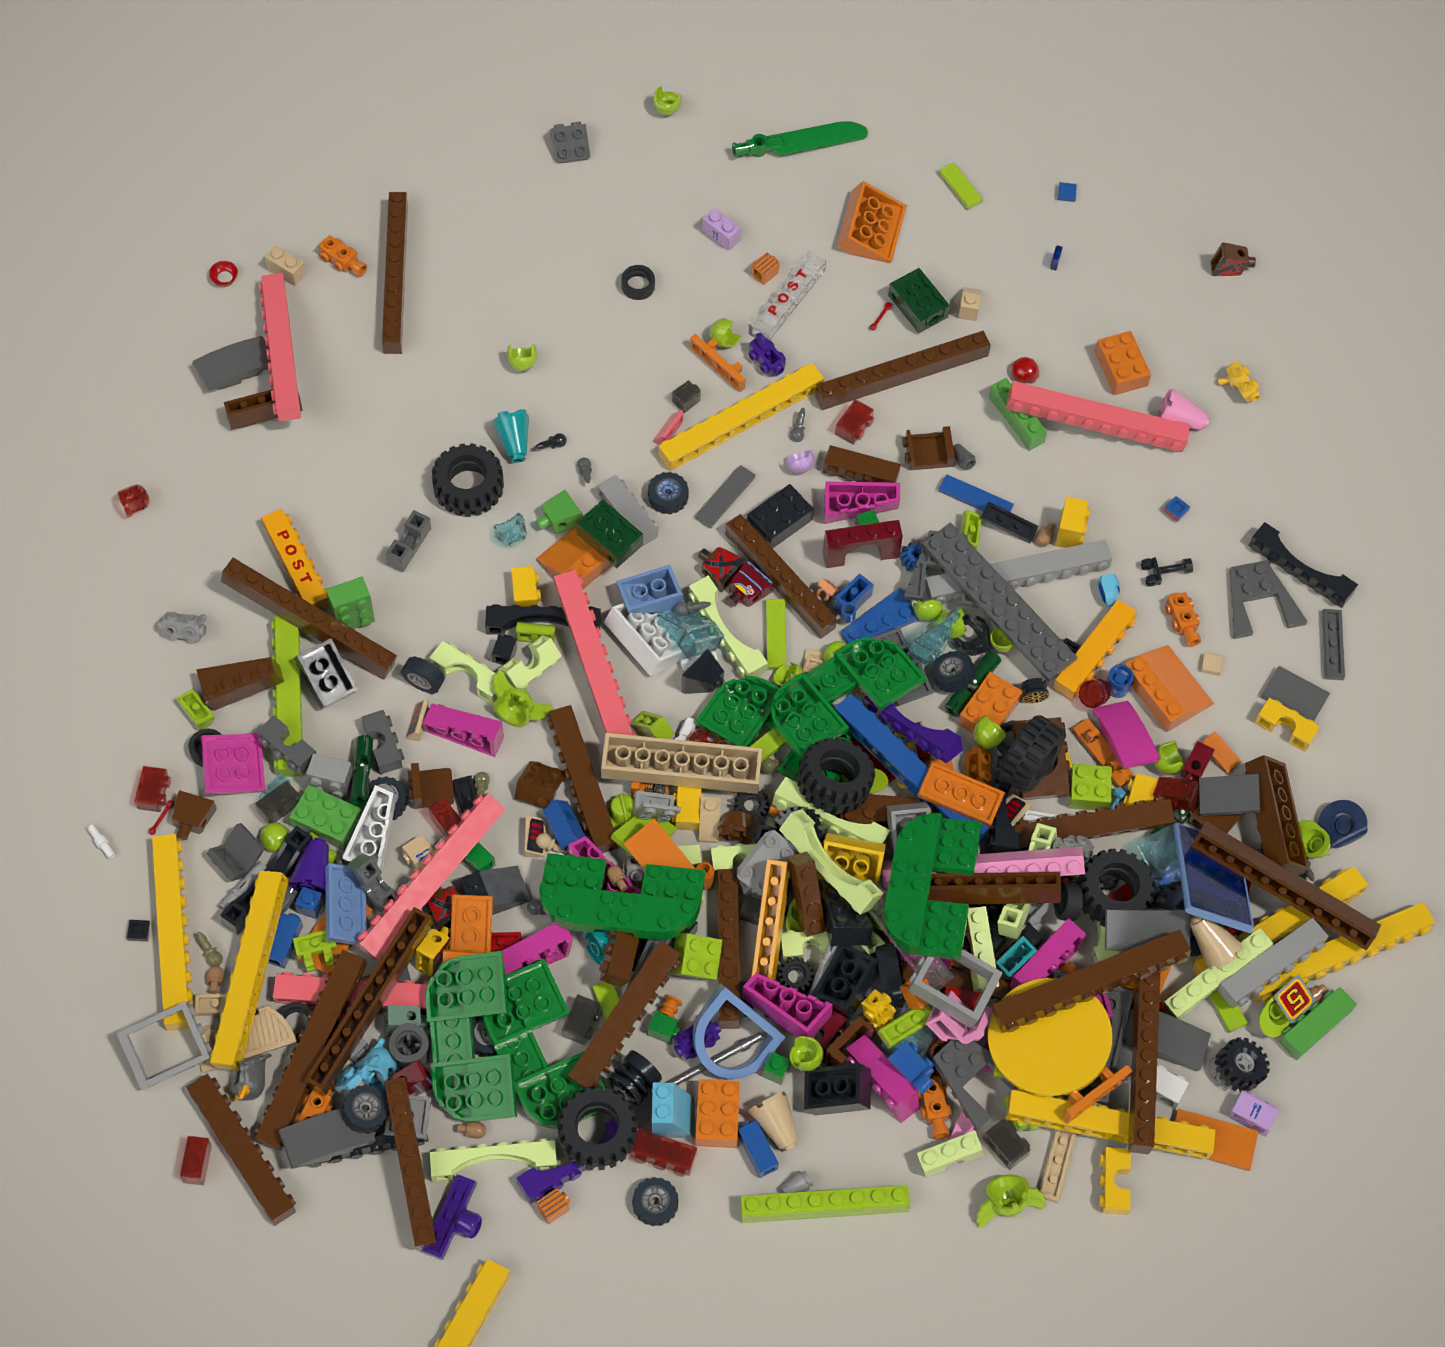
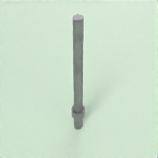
M758 1032L747 1039L743 1038L738 1041V1044L710 1059L718 1064L741 1051L749 1050L750 1046L763 1040L764 1037L761 1032ZM701 1063L666 1083H675L678 1086L704 1072L707 1068Z

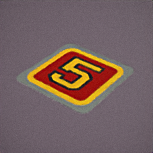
M1296 975L1274 995L1276 1002L1290 1023H1294L1316 1002L1300 975Z

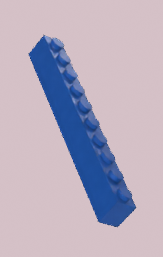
M852 694L847 696L834 707V710L849 726L848 732L917 797L930 766L923 763L913 750H909L904 745L903 740L896 737L886 724H882L874 712L864 707L859 698H855ZM917 797L921 802H926L930 806L932 813H942V818L973 821ZM982 824L980 840L987 835L990 827Z

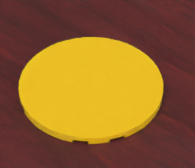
M1042 978L1026 982L1011 990L1002 1000L1057 978ZM1094 997L1088 1002L1081 1001L1076 1003L1071 1009H1061L1051 1017H1041L1031 1025H1021L1013 1032L1006 1031L1002 1033L992 1014L988 1028V1044L995 1066L1002 1076L1015 1087L1043 1097L1069 1095L1091 1084L1105 1068L1112 1049V1027L1105 1008Z

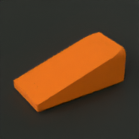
M1215 731L1202 742L1215 749L1211 759L1227 774L1241 763V760Z

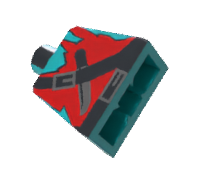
M1022 936L1009 945L995 959V963L1010 977L1037 950Z

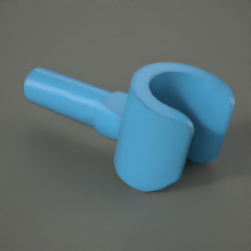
M1118 787L1112 795L1116 799L1109 809H1114L1115 805L1124 800L1126 792L1121 787Z

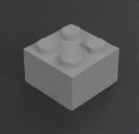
M313 753L306 776L310 786L339 799H348L354 773L351 762Z

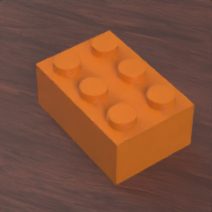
M1131 331L1097 340L1094 352L1114 395L1148 386L1151 373Z
M989 672L961 712L958 725L973 733L976 723L984 715H987L992 722L999 726L1003 725L1019 704L1023 691Z
M699 1079L695 1146L737 1148L740 1081Z

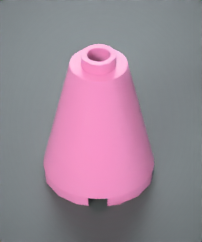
M1172 388L1164 396L1161 402V410L1157 412V417L1189 424V429L1201 430L1206 428L1209 423L1208 414Z

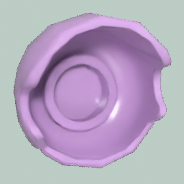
M812 450L790 455L786 460L788 468L795 473L807 472L812 468L815 461Z

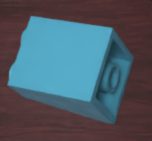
M653 1083L652 1138H693L694 1097L675 1083Z

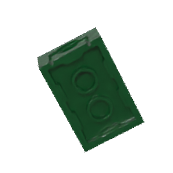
M920 268L890 283L888 296L918 333L948 318L949 303Z
M603 499L586 513L582 519L576 522V534L615 568L621 566L643 546V533Z

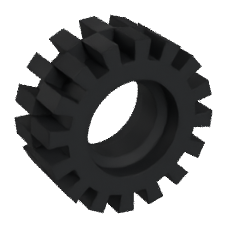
M759 788L758 794L738 792L737 796H735L734 811L740 810L751 816L767 817L770 804L768 795L764 794L763 789L759 791ZM753 799L759 803V808L755 811H748L744 807V803L747 800Z
M794 957L793 960L788 958L787 962L783 961L779 967L778 982L782 986L797 989V992H804L806 994L814 980L813 967L809 966V961L804 962V958H800V960H797V957ZM793 970H798L802 972L804 979L799 983H793L789 980L788 974Z

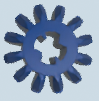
M918 541L915 545L910 542L908 547L904 546L902 549L900 560L901 565L906 566V571L911 569L914 572L922 551V546L919 545Z

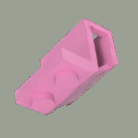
M952 990L944 994L968 1008ZM986 1005L979 1021L971 1029L933 1006L925 1024L942 1041L954 1039L959 1040L963 1044H968L974 1040L978 1041L983 1037L985 1027L990 1022L989 1018L992 1009Z

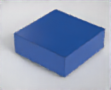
M1059 182L1058 200L1075 202L1077 184Z

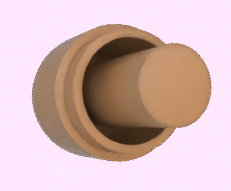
M1049 522L1046 528L1043 527L1038 532L1035 538L1038 546L1045 547L1052 540V531L1055 527L1053 523Z
M616 865L609 867L607 870L609 881L612 885L618 886L621 892L625 891L628 887L625 884L626 878L622 869Z
M212 966L208 970L207 984L210 986L209 992L212 994H216L218 987L223 983L224 971L220 966Z
M1324 984L1318 988H1309L1316 1002L1321 1001L1323 998L1322 994L1327 991V987Z
M467 1122V1125L458 1124L457 1132L466 1133V1136L469 1138L480 1139L486 1134V1127L481 1122Z

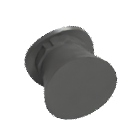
M405 1023L397 1027L389 1040V1050L391 1055L397 1060V1068L402 1070L417 1060H420L424 1066L429 1058V1042L424 1030L412 1023Z

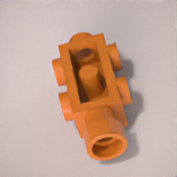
M329 235L320 242L318 246L320 258L324 262H332L336 270L348 272L351 269L358 277L363 276L367 271V265L362 261H358L356 250L346 246L339 238Z
M1176 592L1168 596L1165 612L1167 615H1171L1173 619L1171 620L1173 630L1178 631L1179 635L1185 634L1187 646L1194 647L1202 641L1199 633H1196L1200 625V618L1198 614H1195L1193 601L1191 598H1188L1187 593Z
M980 746L972 747L971 751L966 753V759L963 760L966 776L991 786V752Z
M929 1076L934 1082L930 1088H936V1090L931 1091L928 1089L923 1095L917 1090L918 1100H922L924 1106L921 1107L922 1119H926L928 1125L933 1124V1138L939 1140L950 1136L945 1122L948 1121L949 1115H951V1107L945 1101V1096H947L946 1085L941 1083L940 1077ZM938 1105L940 1110H935L934 1108Z
M333 1083L326 1096L312 1090L311 1094L305 1097L303 1102L304 1109L302 1113L297 1114L294 1124L334 1111V1101L330 1096L332 1092H335L337 1083ZM316 1100L321 1101L319 1105H314Z

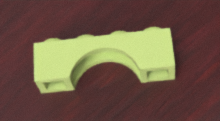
M442 641L429 657L430 663L438 667L445 676L457 671L467 672L474 676L477 680V695L493 705L494 701L498 699L492 689L494 674H497V672L494 673L489 670V667L482 662H476L468 653L460 652L455 645Z
M986 906L969 908L965 934L970 943L971 953L996 968ZM971 970L973 991L981 992L987 979Z

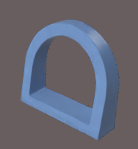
M721 983L699 1012L693 1027V1045L697 1057L710 1072L726 1079H740L758 1071L769 1059L771 1052H774L785 1039V1036ZM726 1000L731 1002L769 1034L750 1060L735 1067L721 1066L712 1061L704 1045L706 1027Z

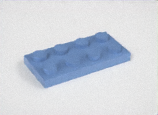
M328 863L325 866L326 941L355 945L358 942V935L364 929L367 930L366 892L348 866Z

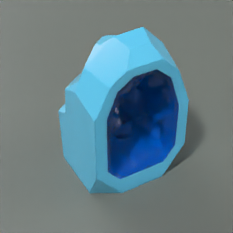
M1113 573L1102 575L1097 582L1101 599L1104 605L1112 607L1116 603L1120 594V583L1117 575Z

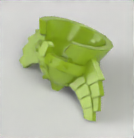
M498 670L497 674H494L492 689L498 699L494 701L493 708L500 719L510 725L524 727L530 720L540 721L547 718L549 711L553 709L550 704L536 703L532 700L528 689L514 688L506 679L503 671Z
M1012 1174L998 1176L987 1184L985 1190L989 1198L979 1206L980 1209L976 1214L977 1227H985L990 1220L1000 1214L1016 1218L1027 1206L1042 1209L1046 1206L1044 1194L1038 1188L1029 1187L1028 1181L1021 1176Z

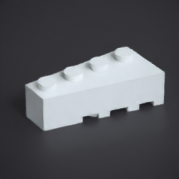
M375 785L342 857L343 859L352 862L360 854L364 853L372 857L383 872L396 794Z

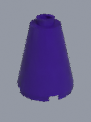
M314 838V840L309 841L289 878L288 885L291 888L301 892L302 887L320 892L322 895L326 894L325 866L329 863V845L326 843V840Z

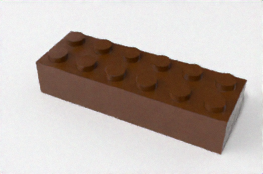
M1266 755L1246 762L1245 775L1259 774L1260 813L1254 814L1258 823L1257 830L1260 833L1261 848L1264 851V856L1296 875L1308 872L1309 866L1286 763Z

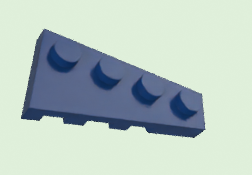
M900 587L842 630V636L845 642L849 644L860 638L874 637L899 627H905L916 622L918 618L909 601L904 599V592Z

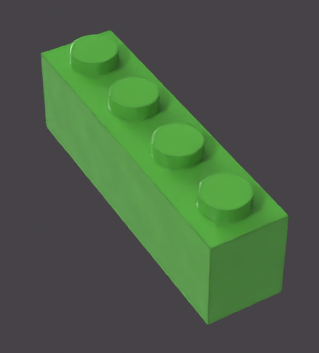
M1004 378L991 385L989 398L1030 451L1045 443L1047 430L1036 416L1006 409L1011 383L1007 378Z
M1341 987L1335 991L1331 989L1323 997L1325 1000L1321 1004L1316 1002L1309 1009L1311 1012L1307 1016L1303 1014L1296 1020L1297 1025L1291 1028L1289 1026L1281 1034L1283 1038L1280 1044L1296 1060L1312 1048L1356 1007L1357 1003Z

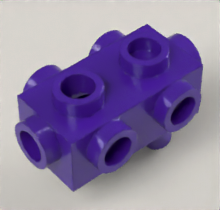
M757 333L756 338L749 344L748 355L750 359L760 364L759 367L764 374L768 373L770 376L782 374L786 363L784 354L775 348L770 339L768 340L762 333Z
M710 1020L704 1034L705 1048L715 1046L716 1041L720 1039L718 1033L722 1031L716 1021L712 1022ZM694 1025L673 1037L676 1044L674 1049L679 1057L683 1056L686 1060L697 1057L693 1045Z

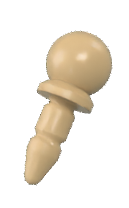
M541 833L537 836L536 843L540 848H547L548 851L553 849L564 855L567 853V851L561 849L558 843H555V838L551 839L549 834Z

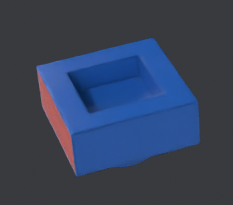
M1175 496L1164 507L1163 511L1178 522L1190 510V506Z

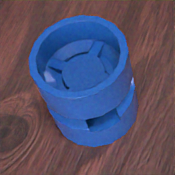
M1123 664L1113 666L1106 680V692L1114 698L1126 696L1134 678L1133 671Z

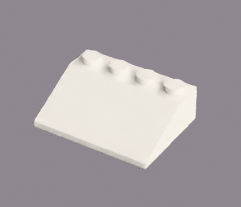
M625 603L612 607L604 621L606 626L650 676L665 671L699 646L669 611L628 613Z

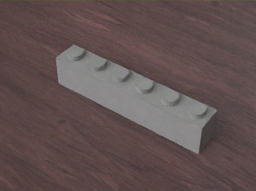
M1314 918L1310 919L1221 982L1217 991L1232 1009L1237 1005L1243 1006L1249 1001L1248 997L1253 994L1257 996L1265 989V985L1268 983L1272 985L1280 979L1279 975L1283 972L1286 974L1291 972L1296 967L1295 964L1297 962L1303 963L1310 958V953L1314 950L1319 952L1326 946L1325 941L1328 935Z

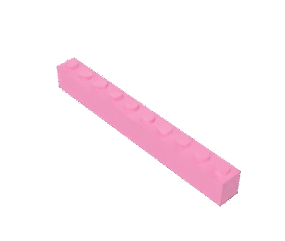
M1083 847L977 854L975 873L1060 872V876L1085 874ZM883 861L882 863L884 889H888L893 861ZM933 871V874L945 873Z

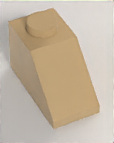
M963 287L959 319L976 321L981 290Z
M701 797L699 842H719L717 827L720 823L721 798Z

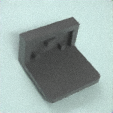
M580 121L572 122L571 126H564V124L553 125L554 128L550 129V134L553 139L557 163L590 158L586 124H581Z
M238 823L224 844L210 848L207 855L228 879L234 881L244 878L262 855L264 847L242 823Z

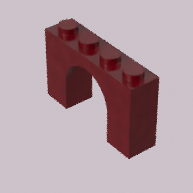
M894 520L825 530L822 551L825 567L844 566L846 554L852 549L863 545H877L881 560L899 558L903 539L900 521Z

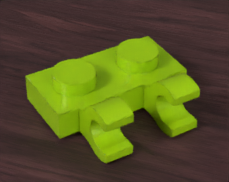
M326 930L293 938L297 958H304L307 972L315 970L312 956L324 953L327 967L334 966L332 951L337 950L336 942L326 941Z

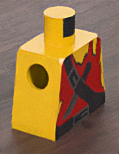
M442 927L440 931L432 929L416 949L415 969L430 977L435 975L443 962V950L450 948L451 930L449 928Z

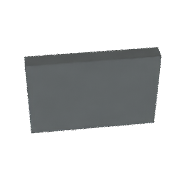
M1279 666L1261 698L1266 701L1268 698L1278 700L1283 706L1297 711L1304 718L1315 721L1330 693Z
M1259 774L1199 778L1201 816L1260 813Z

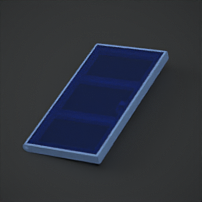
M1179 823L1173 824L1185 912L1251 933L1254 929L1246 879L1191 847L1200 830Z

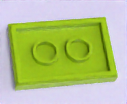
M635 815L612 834L611 839L630 853L624 843L654 818L640 819L639 816ZM655 818L669 837L676 833L678 828L672 823L658 821V818Z

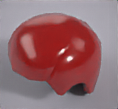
M1021 357L1012 364L1011 375L1020 383H1034L1039 377V367L1034 359Z

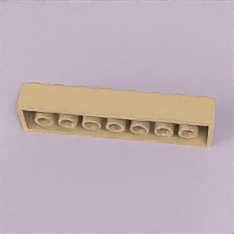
M606 733L601 778L758 794L762 748Z

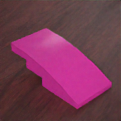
M1129 701L1093 708V715L1100 723V731L1108 741V749L1123 769L1160 761V757L1145 725Z

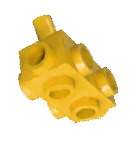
M1234 361L1226 369L1228 377L1218 379L1220 386L1230 384L1232 388L1237 387L1248 403L1258 400L1261 396L1257 390L1260 386L1255 379H1250L1248 376L1251 374L1245 364L1242 366L1239 361Z
M876 989L861 1003L864 1011L863 1014L873 1024L875 1032L895 1020L894 1013L896 1012L895 1008L889 1004L892 1001L886 993L883 992L881 994Z

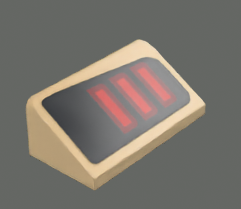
M423 699L415 705L406 739L418 742L421 740L423 733L422 723L429 710L428 699Z
M1010 794L1006 799L1007 813L1012 827L1016 825L1031 807L1029 802L1015 794Z
M526 816L525 857H545V849L540 848L536 843L537 836L541 833H546L545 819Z

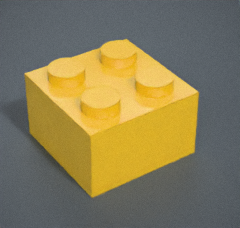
M1066 496L1055 546L1067 548L1083 544L1087 520L1090 514V509L1087 508L1088 501Z

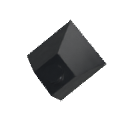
M708 649L682 674V693H710L715 688H720L724 683V670Z

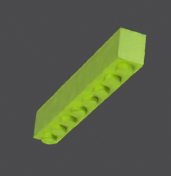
M908 1185L741 1196L742 1223L903 1213L908 1212L910 1208Z

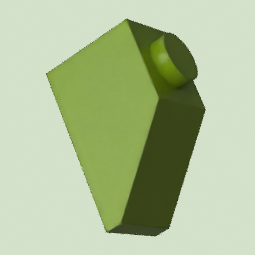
M642 711L631 721V726L644 737L670 739L675 734L665 718L658 714Z

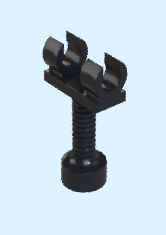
M1156 557L1141 560L1142 570L1153 569L1154 575L1146 577L1145 582L1148 587L1161 585V574L1175 571H1183L1185 574L1193 573L1191 558L1182 559V563L1158 567Z

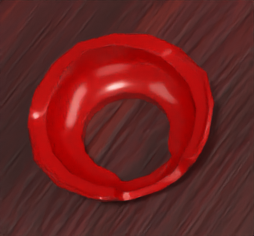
M219 261L213 264L209 271L211 281L217 286L223 287L231 285L238 274L237 267L230 261ZM221 272H229L233 278L230 282H221L218 280V275Z

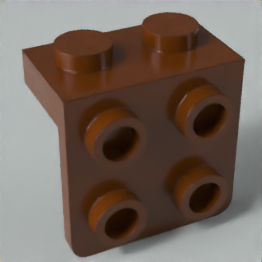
M530 761L518 779L514 799L545 809L551 801L555 800L556 791L565 779L564 771L537 761Z
M411 763V771H408L409 783L412 782L413 788L409 789L410 801L414 800L416 809L454 804L452 771L450 768L420 771L419 763Z

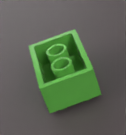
M363 576L326 589L332 617L352 629L366 627L375 622L371 596Z
M308 785L289 818L292 827L295 828L297 825L309 834L310 832L315 833L319 838L326 840V843L345 850L362 816V811L359 807Z

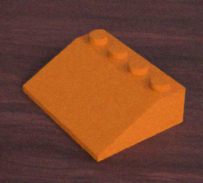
M862 181L852 189L837 247L852 255L890 264L907 205Z
M576 528L571 529L536 558L553 576L576 570L577 575H581L584 583L582 590L612 566L610 562L576 534Z
M1168 645L1141 654L1125 664L1133 671L1132 688L1166 732H1169L1214 704Z

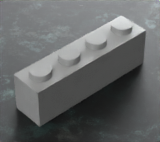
M614 475L597 485L598 496L601 500L606 501L643 533V546L658 538L659 527L656 521L649 518L647 510L644 506L638 504L637 497L634 493L628 491L623 479L620 480L617 475Z

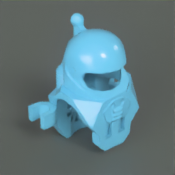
M379 1038L378 1043L355 1065L340 1072L337 1077L339 1080L335 1086L339 1093L343 1089L351 1090L361 1080H363L364 1085L375 1086L382 1093L385 1092L384 1081L388 1080V1075L395 1073L397 1060L391 1055L389 1049L383 1047L385 1043L384 1038ZM375 1072L379 1074L381 1081L376 1079Z

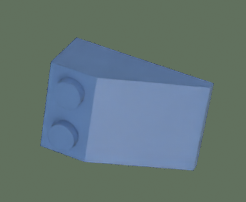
M671 565L616 581L628 613L668 612L674 610L679 602H683V594Z

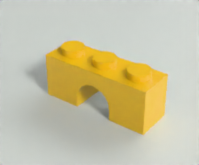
M1268 698L1255 721L1257 725L1269 732H1272L1280 724L1288 726L1292 731L1289 743L1306 752L1320 728L1313 720L1304 718L1297 711L1289 709L1278 700Z
M1106 1147L1103 1154L1100 1153L1099 1166H1103V1174L1099 1175V1186H1102V1194L1099 1195V1207H1102V1214L1128 1215L1130 1211V1189L1118 1187L1114 1182V1176L1128 1175L1131 1169V1152H1128V1149Z

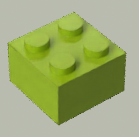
M1072 764L1069 780H1071L1069 809L1095 811L1096 808L1106 807L1108 810L1111 804L1112 767Z
M679 933V936L675 937L674 950L680 953L679 960L681 962L675 971L671 970L670 973L706 980H717L722 940Z

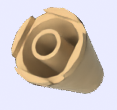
M1195 915L1192 916L1190 926L1204 961L1210 970H1213V966L1219 969L1229 964L1237 957L1235 953L1238 949L1240 952L1242 951L1241 943L1219 923Z
M785 1091L762 1101L758 1106L755 1105L748 1110L780 1150L784 1148L785 1151H788L797 1146L795 1142L798 1141Z

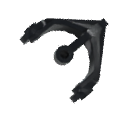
M963 615L964 625H969L978 637L969 642H965L960 638H954L951 641L953 647L959 652H965L969 656L993 651L989 629L985 620L980 616H976L974 618L976 624H974L970 620L969 615Z

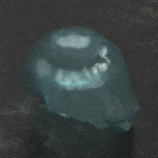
M517 513L511 520L508 519L507 522L495 524L493 527L494 537L509 547L522 543L527 536L526 520L523 519V515Z

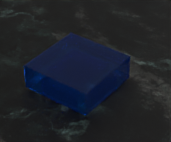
M1057 245L1055 247L1050 266L1051 270L1057 271L1062 254V246Z

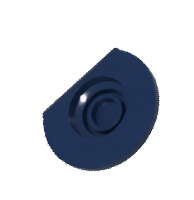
M1337 800L1330 803L1319 816L1318 825L1328 833L1330 844L1333 848H1340L1353 843L1363 837L1368 831V821L1364 810L1357 803L1350 800Z

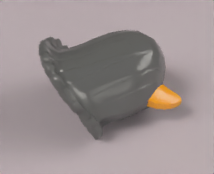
M270 1053L240 1061L241 1071H236L234 1084L230 1086V1091L235 1095L233 1098L234 1102L239 1099L252 1101L262 1094L265 1087L266 1059L272 1056Z

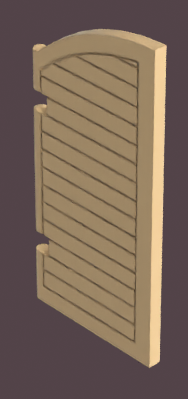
M271 1005L259 1008V1014L254 1016L243 1060L297 1043L296 1036L289 1023L276 1010L272 1009ZM221 1021L215 1023L216 1029L211 1030L210 1025L203 1027L205 1034L202 1036L205 1042L209 1041L212 1050L216 1042L215 1034L219 1030ZM197 1045L198 1054H199V1056H201L202 1054H201L200 1049H199V1047H198V1045ZM211 1060L201 1063L202 1073H207L217 1068L210 1063Z

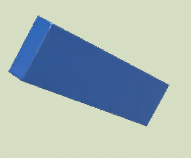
M946 474L938 490L940 493L981 511H984L988 501L1011 512L1014 503Z

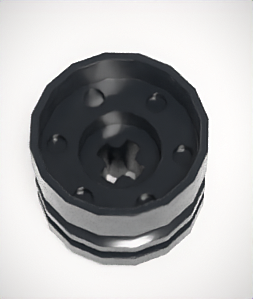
M630 1050L621 1061L624 1068L616 1066L614 1072H610L607 1079L618 1093L620 1092L625 1096V1099L635 1105H640L643 1102L642 1097L646 1098L648 1096L645 1087L653 1090V1083H660L662 1076L657 1068L644 1056L634 1050Z

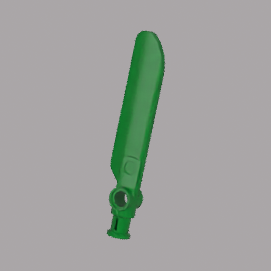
M841 121L769 136L756 134L752 139L746 140V142L732 143V152L735 158L745 154L762 157L769 151L778 155H788L863 140L867 137L868 131L865 126L859 123Z

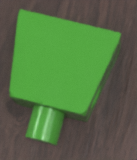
M563 490L541 506L544 516L537 519L536 523L540 530L550 526L558 534L576 528V522L582 519V512L568 492Z

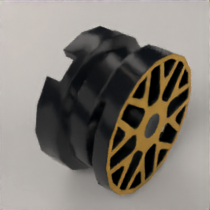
M1031 678L1023 681L1020 685L1023 691V701L1026 703H1039L1049 698V691L1046 689L1048 686L1046 679L1043 681L1042 678Z

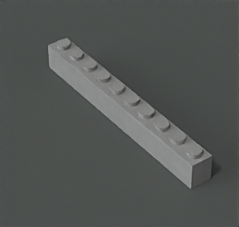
M1105 539L996 562L990 565L1015 590L1025 585L1033 586L1036 583H1048L1058 578L1067 579L1072 575H1085L1096 570L1104 571L1110 568L1112 556ZM947 573L926 577L924 588L928 600H937L942 602V605L950 601H961L962 589Z

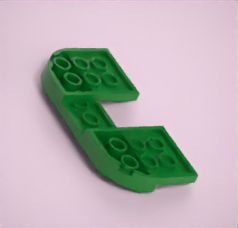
M873 637L860 638L834 652L833 658L807 674L802 672L782 685L773 698L771 708L772 726L778 737L781 735L800 760H802L807 748L815 744L816 741H824L826 738L835 740L849 731V726L830 705L831 703L859 686L881 711L927 682V677L909 656L892 641L883 639V641L874 640Z
M746 676V678L737 680L735 678L731 679L716 691L696 719L695 724L730 745L749 747L763 726L769 730L773 729L771 708L773 698L780 687L755 676ZM848 732L838 737L845 742L851 741V736ZM792 749L778 768L777 773L797 782L796 775L801 760ZM830 769L822 770L828 778L837 782L842 781V773Z
M928 813L911 820L900 831L896 841L884 908V920L887 935L889 938H892L901 950L919 956L961 960L969 904L928 900L933 871L974 875L982 822L942 818V813Z
M547 853L542 882L539 886L543 911L551 918V921L564 929L594 933L595 929L634 933L635 938L665 940L679 936L680 932L686 928L689 929L698 918L706 870L646 864L641 894L602 890L607 859Z
M503 951L452 958L439 966V970L434 976H431L426 990L427 1022L430 1023L433 1056L431 1076L435 1098L439 1105L452 1117L463 1121L480 1122L517 1117L512 1054L475 1058L472 1030L473 1017L508 1013Z
M542 959L505 975L508 1013L482 1016L485 1031L496 1055L512 1054L515 1096L523 1112L538 1125L558 1129L559 1112L561 1108L565 1107V1101L568 1098L572 1099L573 1093L580 1091V1093L584 1092V1089L568 1079V1075L585 1051L548 1067L532 1031L568 1016L570 1012L545 959ZM601 1080L598 1086H602L603 1090H606ZM600 1112L590 1113L583 1117L580 1121L585 1120L591 1116H594Z

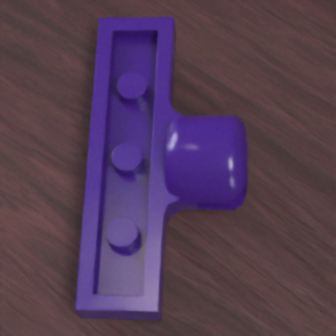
M456 1175L434 1224L437 1246L423 1249L424 1254L443 1260L456 1234L471 1239L476 1237L481 1228L482 1218L478 1213L467 1210V1205L477 1185L475 1180Z

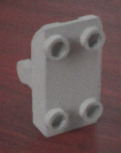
M775 830L766 832L738 867L737 878L762 896L767 860L788 861V857L796 855L798 850Z

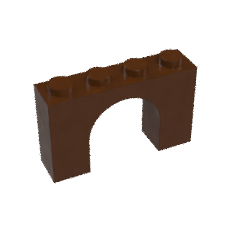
M1061 717L1047 718L1066 732L1065 723L1061 721ZM1029 720L1013 722L1014 741ZM1066 741L1055 759L1052 772L1044 776L1040 783L1029 793L1020 791V798L1035 800L1067 797L1070 794L1071 780H1068L1070 763L1069 760L1066 761L1065 753L1068 752Z

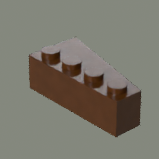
M271 657L196 669L204 701L214 711L284 682L280 665Z
M869 794L865 803L860 808L849 813L842 812L837 814V818L858 824H872V822H875L888 829L887 806L917 803L915 797Z

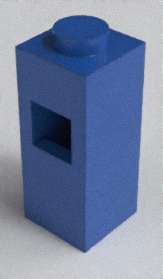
M553 800L543 810L562 850L567 851L568 844L585 837L568 801Z
M282 913L268 964L286 968L295 947L293 938L299 937L303 928L302 920L298 915Z
M757 1120L741 1124L738 1129V1137L759 1178L778 1170L779 1163Z

